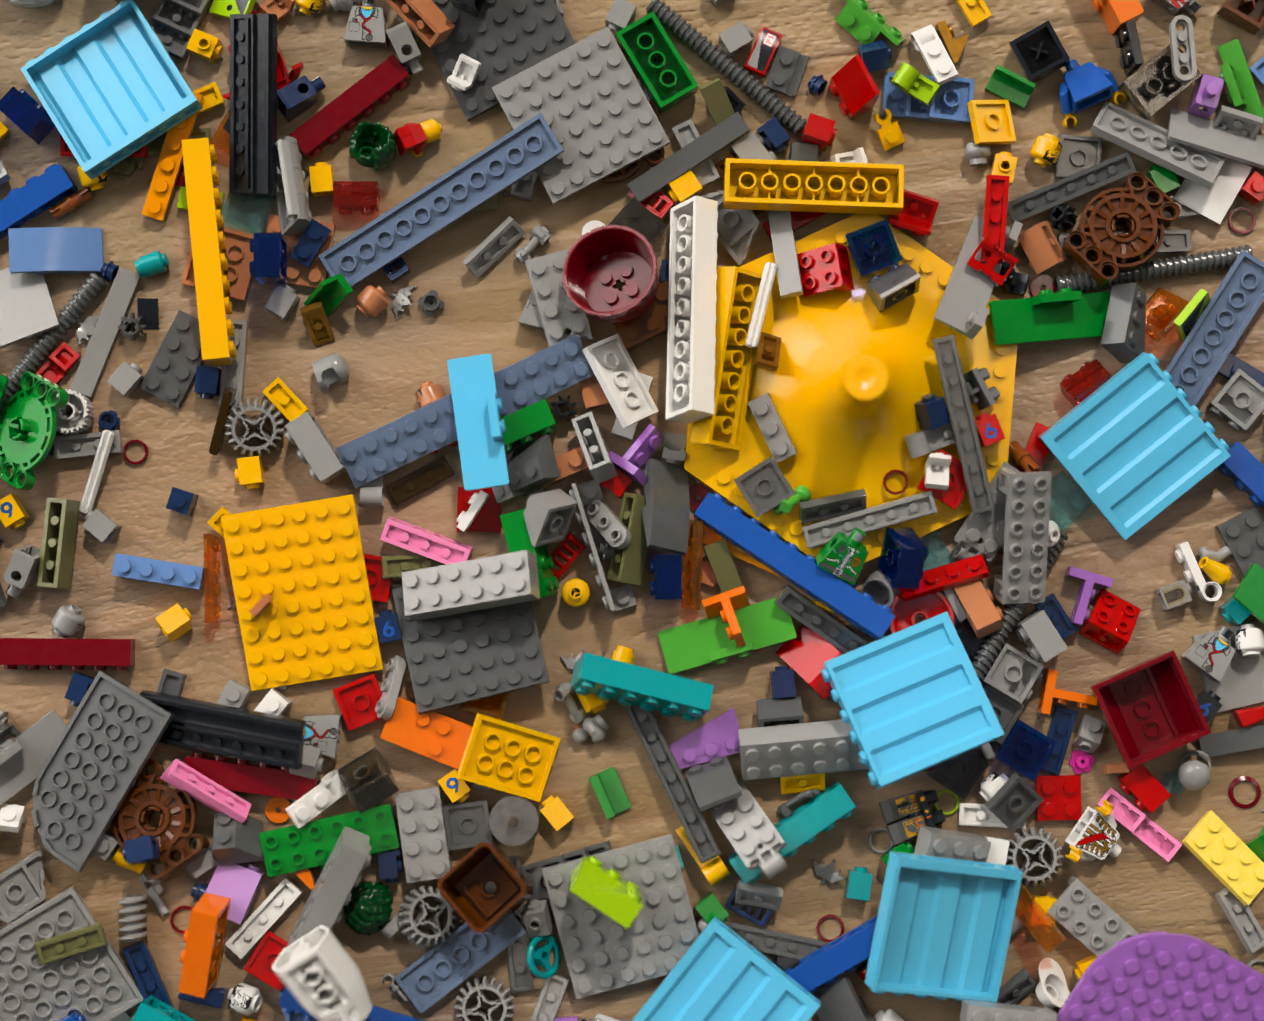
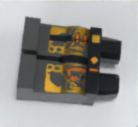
M917 790L878 802L884 821L887 823L886 827L894 845L918 836L920 826L936 828L935 826L946 821L941 809L930 812L928 805L939 801L935 790Z

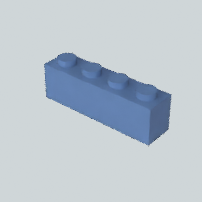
M115 553L112 575L204 590L208 568Z

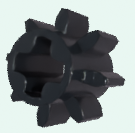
M1062 203L1060 206L1055 207L1051 211L1049 218L1053 222L1052 227L1057 231L1061 229L1064 232L1073 228L1078 218L1074 214L1076 209L1070 205L1065 206Z
M559 395V401L551 403L552 406L556 407V410L551 413L552 415H559L558 422L562 418H566L570 422L569 416L571 414L577 415V412L573 410V407L577 406V402L570 403L569 395L566 399H562ZM565 403L568 404L570 411H565L564 414H561V410L558 407L564 406Z

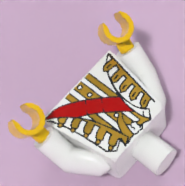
M1103 799V805L1101 807L1097 806L1096 810L1089 806L1065 840V842L1070 844L1071 848L1070 853L1065 855L1066 858L1074 862L1093 861L1096 858L1104 860L1108 854L1115 858L1121 853L1122 847L1116 843L1120 833L1116 830L1117 824L1112 812L1114 809L1113 805Z

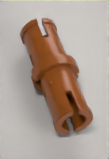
M85 187L72 196L67 195L65 200L49 208L55 220H59V218L71 211H77L79 206L93 199L94 196L90 193V189Z
M1018 441L1011 442L1015 449H1012L1009 445V453L1016 460L1015 463L1020 468H1023L1026 472H1034L1033 470L1037 472L1042 471V468L1033 460V456L1028 451H1025Z

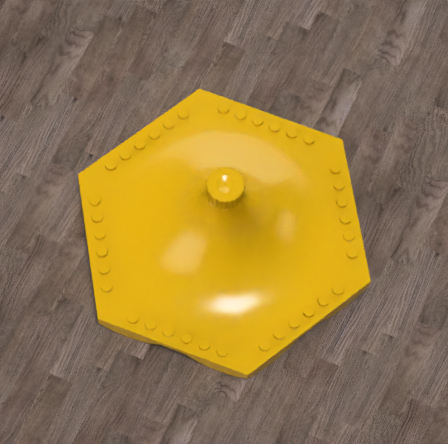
M854 214L795 241L797 254L833 243L846 246L854 290L846 292L834 289L809 297L798 295L782 299L779 291L777 271L775 273L761 332L781 337L779 365L776 371H768L753 366L748 402L766 393L770 394L797 450V454L776 463L792 489L795 490L800 485L806 486L811 493L810 500L864 489L866 493V508L923 493V491L916 487L925 473V463L929 454L936 453L938 449L923 456L911 458L904 437L924 430L920 428L914 403L922 400L921 397L927 394H934L935 396L945 398L932 340L950 335L955 336L963 374L976 367L978 369L987 368L990 378L984 382L988 389L995 386L1000 393V396L995 400L996 403L981 411L976 403L972 404L970 400L974 421H976V416L986 412L989 416L996 414L1005 439L981 448L990 483L1004 461L1008 463L1018 344L994 345L989 302L999 299L991 294L986 306L989 309V313L984 326L973 339L934 320V315L954 267L901 230L891 227V224L878 214ZM774 251L739 268L763 274L764 266L767 262L775 264ZM907 263L921 276L918 292L880 313L866 292L868 281L876 275L882 276L888 273V269L896 264L902 265ZM748 403L740 451L691 443L693 422L689 423L687 426L684 470L713 492L722 496L726 501L761 522L769 530L779 534L786 543L790 542L800 549L799 552L804 556L808 554L815 558L826 544L808 549L802 526L824 520L801 524L799 519V503L789 513L776 514L774 508L757 518L734 479L770 456L773 457ZM956 443L939 448L960 460ZM901 470L906 474L908 487L903 493L893 495L884 489L883 478L887 472ZM893 472L888 475L886 485L889 490L899 492L905 486V479L900 473ZM966 491L956 510L934 498L937 513L866 532V536L861 542L866 546L868 552L864 563L969 515L972 509L968 492Z

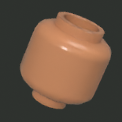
M368 285L356 297L357 304L355 306L367 318L370 316L375 318L388 306L389 303L385 298L388 294L380 286L375 288L372 285Z
M432 381L421 384L420 389L416 392L419 408L446 396L443 387L440 384L432 383Z

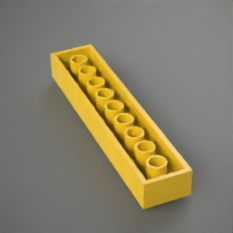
M209 138L181 140L202 360L208 367L234 364L233 358H237V351L234 341H231V336H235L234 324L229 319V314H233L232 302L227 297V293H230L231 290L230 281L227 275H225V271H228V260L225 253H223V249H226V239L223 231L220 230V228H224V219L221 209H218V206H222V198L219 188H216V185H220L219 171H217V166H214V163H218L217 150H215V145L210 143Z

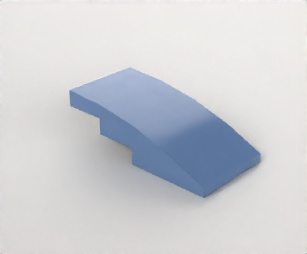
M885 72L883 74L880 117H885L884 109H889L892 118L971 123L967 103L973 100L975 79L958 77L940 85L938 92L929 106L891 84V80L896 73ZM923 75L935 82L932 75Z
M8 228L10 273L12 274L59 273L62 275L99 273L104 264L102 228Z

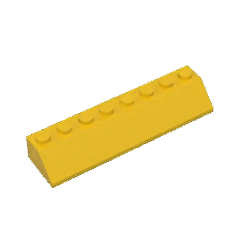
M736 266L717 267L715 409L713 415L693 422L690 442L703 446L740 451L753 370L751 362L756 348H749L745 343L762 274Z

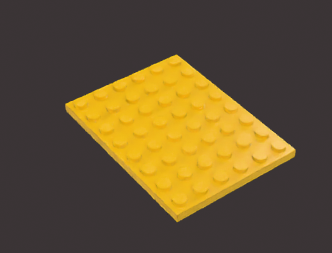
M354 494L221 516L251 691L384 669L378 632L374 620L375 614ZM269 593L273 597V601L258 616H254L250 610L264 595Z

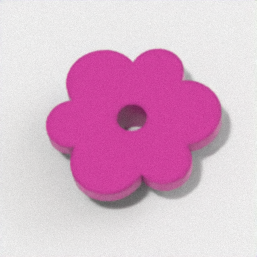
M1078 749L1072 751V758L1069 760V764L1073 766V771L1077 774H1081L1083 771L1089 772L1091 766L1095 763V758L1089 755V752H1083Z

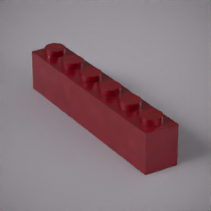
M392 54L294 130L289 136L297 139L299 149L308 160L311 157H318L323 152L325 146L328 144L333 145L340 139L339 135L346 130L349 132L354 129L361 118L371 116L375 112L374 108L379 104L384 105L392 98L391 95L397 90L400 92L408 87L411 80L410 75Z
M0 638V665H4L3 669H17V665H26L28 670H39L40 665H48V670H62V665H70V670H84V666H92V670H106V666H115V670H128V666H135V639Z
M192 752V756H185L184 764L228 790L298 800L316 787L320 782L321 775L317 774L315 779L291 774L289 773V768L286 767L274 768L271 767V764L258 762V765L249 764L250 760L236 758V762L227 761L228 757L214 755V759L205 758L206 754Z

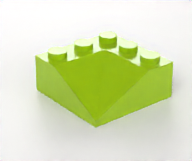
M585 855L570 876V891L628 929L643 907L642 896L639 891L640 887L632 881L626 883L620 879L621 874L610 868L607 870L601 866L603 863L594 856L589 858Z

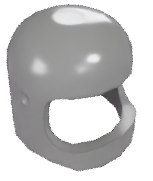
M330 354L312 362L318 385L323 394L329 392L331 385L337 382L344 383L349 378V367L345 359L339 354Z
M877 570L866 579L861 593L866 592L874 598L873 602L879 606L884 604L890 607L897 591V580L890 572Z
M1189 750L1183 754L1179 763V781L1182 786L1191 791L1204 789L1209 784L1212 774L1210 757L1203 751ZM1189 756H1200L1207 760L1209 768L1206 764L1197 760L1187 761L1183 765L1182 763Z

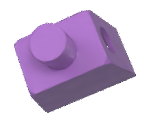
M1207 74L1196 76L1186 113L1209 119L1217 108L1224 79ZM1198 107H1205V110H1201Z

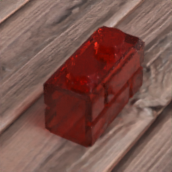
M378 181L333 182V208L335 211H339V214L350 215L352 211H361V214L372 215L374 211L380 210V185Z
M1095 359L1091 363H1084L1080 370L1073 375H1066L1060 383L1061 392L1075 407L1112 376Z

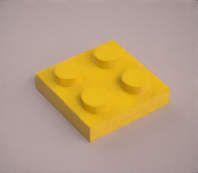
M971 100L967 103L975 145L1013 144L1016 142L1009 100Z

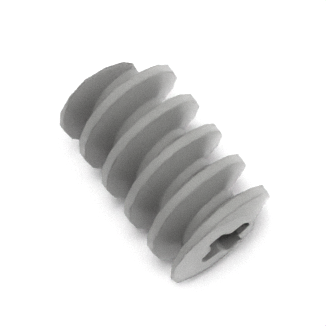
M124 895L125 899L119 901L118 904L125 906V908L119 910L118 913L125 915V917L119 919L118 922L125 924V927L119 929L120 932L125 933V936L120 937L119 940L123 942L146 941L142 937L146 936L148 932L141 928L146 927L148 923L141 919L146 918L147 913L141 910L146 909L147 904L141 901L146 900L147 895Z

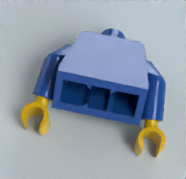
M1075 59L1065 66L1068 72L1063 75V82L1060 84L1059 89L1060 107L1062 114H1065V118L1062 121L1064 128H1068L1066 123L1068 118L1072 119L1073 126L1077 124L1076 117L1071 115L1072 111L1074 114H1077L1109 98L1110 103L1119 106L1116 100L1117 96L1121 102H1125L1126 95L1118 92V84L1110 71L1096 67L1092 62L1080 66Z

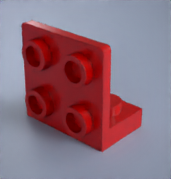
M833 243L797 254L804 297L834 289L846 292L854 290L846 246Z
M1102 589L1099 592L1090 617L1081 626L1079 634L1118 654L1129 642L1141 610Z

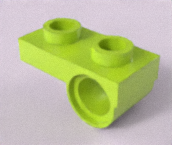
M902 63L891 80L893 86L929 106L940 88V85L921 75L917 69L907 63Z

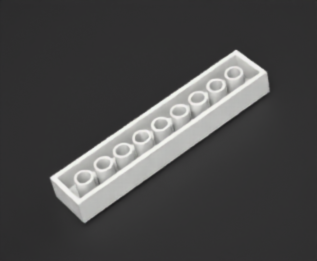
M694 196L670 208L666 420L685 424L713 415L715 409L718 202L700 196Z

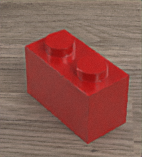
M810 113L800 143L819 145L818 149L825 151L827 145L832 146L837 132V129L833 128L835 121Z
M1143 764L1129 769L1128 773H1122L1117 778L1121 783L1119 788L1127 796L1131 794L1136 799L1134 804L1142 812L1146 810L1149 813H1153L1171 796Z

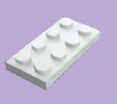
M618 333L582 349L622 428H626L658 412Z

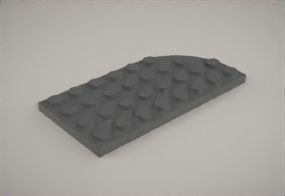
M99 671L42 766L32 795H34L33 810H31L34 826L42 838V843L53 856L77 872L83 871L174 717L167 710L103 671Z

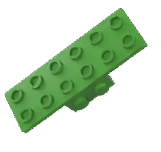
M778 597L734 610L746 644L738 648L735 640L729 639L726 628L730 626L728 622L723 623L721 615L659 631L658 637L669 674H674L712 662H716L717 665L729 662L730 657L744 658L751 655L750 651L795 639L797 635L791 615L775 605L774 601Z

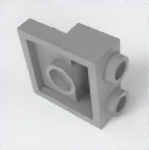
M1237 369L1227 383L1210 400L1209 404L1212 406L1210 410L1220 418L1222 415L1228 418L1227 424L1236 431L1239 429L1246 431L1264 410V387L1241 369Z
M1005 643L1002 646V650L999 651L998 657L995 658V662L992 663L991 668L988 670L987 675H985L983 682L1022 704L1023 701L1027 702L1032 695L1031 687L1034 682L1038 683L1044 674V671H1042L1044 665Z

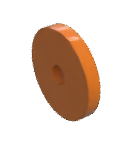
M281 797L270 799L265 808L268 819L274 823L287 821L290 817L285 809L291 805L290 801ZM277 807L281 808V812H277Z

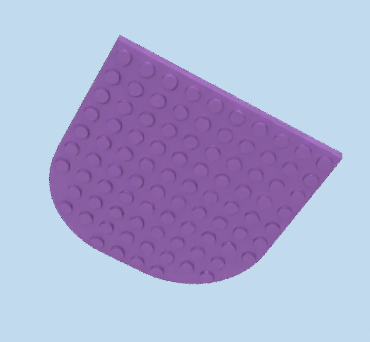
M1166 931L1148 932L1126 938L1116 943V946L1106 953H1101L1083 973L1057 1014V1021H1264V974L1199 938L1183 933L1181 935L1167 933Z

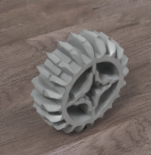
M255 397L254 404H251L250 398H246V406L241 401H238L237 404L240 409L238 410L232 406L231 411L234 415L228 414L227 419L231 420V422H226L225 427L231 429L225 431V436H233L228 439V443L232 444L236 441L233 448L235 451L240 446L243 447L241 450L242 455H245L246 450H250V457L254 456V451H258V455L261 457L263 456L262 449H265L269 454L271 453L269 445L274 448L278 447L274 439L282 440V436L277 433L284 432V428L278 426L283 424L284 420L276 419L281 415V412L276 411L272 413L275 405L272 404L267 408L268 401L266 399L263 400L262 405L258 404V397ZM251 410L263 412L256 418H251L244 414ZM268 417L273 424V431L270 436L262 427ZM238 418L246 427L241 437L237 434L235 427ZM259 422L258 429L260 431L254 429L249 433V424L255 425ZM252 437L264 440V442L259 444H250L246 441Z
M1030 827L1029 834L1025 828H1022V836L1015 832L1013 835L1016 840L1008 839L1012 846L1008 848L1009 855H1007V860H1010V862L1006 863V865H1013L1019 869L1016 862V854L1019 851L1024 857L1021 864L1022 868L1019 869L1023 872V886L1027 887L1030 881L1033 888L1037 887V881H1039L1041 886H1045L1044 879L1046 878L1049 882H1052L1053 878L1050 874L1053 873L1058 876L1059 872L1054 869L1056 866L1059 868L1063 866V864L1057 862V859L1064 858V855L1057 854L1058 851L1062 850V846H1054L1058 839L1052 838L1049 840L1052 835L1050 832H1046L1043 836L1044 829L1039 828L1036 833L1035 828ZM1028 840H1040L1038 844H1035L1030 849L1022 846ZM1045 845H1047L1050 852L1049 863L1043 859ZM1025 851L1032 854H1035L1037 852V855L1035 856L1038 857L1037 859L1041 861V863L1034 860H1031L1029 862V855L1026 854ZM1035 866L1045 869L1036 875L1026 874L1028 870L1031 871Z
M421 886L418 887V892L411 890V896L407 895L404 897L407 904L401 903L399 905L404 910V912L397 914L399 917H403V921L398 922L399 926L405 925L401 933H409L407 940L412 941L415 938V945L422 943L423 947H428L429 944L437 946L438 941L440 943L445 942L444 936L450 937L452 935L449 929H455L456 927L455 924L451 923L452 920H457L458 918L457 916H452V912L456 910L450 907V903L441 894L438 887L433 890L432 886H427L426 889ZM423 898H430L438 905L430 907L428 903H424ZM415 907L417 911V916L413 920V910ZM428 912H433L428 917V920L422 921L423 919H425ZM442 913V923L440 925L438 917ZM425 925L428 930L431 929L433 934H424L417 927Z
M487 976L483 977V983H480L479 978L476 977L474 978L475 985L468 981L466 985L469 990L462 987L460 992L464 996L457 995L456 1000L462 1003L455 1005L456 1010H462L456 1014V1018L464 1017L462 1021H474L470 1015H480L485 1021H493L492 1011L498 1008V1006L503 1005V1014L497 1021H509L506 1017L513 1018L514 1014L508 1010L515 1009V1004H508V1002L513 1001L514 996L506 997V994L510 992V988L502 990L503 981L496 986L494 985L496 982L495 977L492 978L491 983H487ZM483 989L495 992L500 998H488ZM477 992L478 1003L467 1009L468 998L471 994ZM482 1000L487 1002L486 1005L488 1003L492 1005L488 1009V1014L480 1009Z

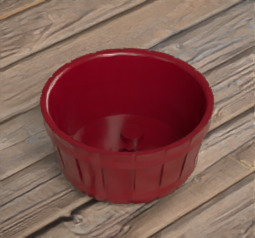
M606 225V227L601 226L591 230V232H587L573 244L563 264L562 280L568 297L579 309L602 321L612 323L625 322L642 314L655 298L658 289V264L649 241L647 242V239L641 233L626 226ZM607 255V259H601L603 256ZM618 280L626 283L622 291L614 289Z

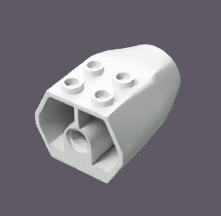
M323 925L318 926L284 948L272 965V970L296 1001L318 1021H363L372 1010L373 1005L359 967L331 930Z

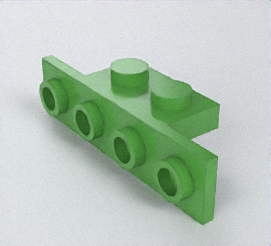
M845 0L848 4L836 17L835 21L861 44L874 42L881 32L896 46L903 43L905 39L902 37L900 30L894 26L890 27L885 22L884 16L880 13H874L869 8L867 1Z
M1239 39L1217 47L1223 63L1220 66L1222 72H1219L1221 79H1224L1223 85L1227 84L1229 92L1226 95L1230 105L1234 104L1240 111L1263 117L1264 122V108Z

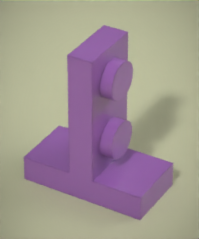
M649 424L623 457L612 451L609 452L614 467L644 486L648 481V477L641 471V467L663 442L664 436L655 426Z
M1070 566L1067 567L1065 576L1081 580L1070 620L1075 625H1082L1089 616L1090 610L1087 607L1089 600L1092 601L1095 595L1096 588H1093L1094 584L1105 588H1112L1114 579Z

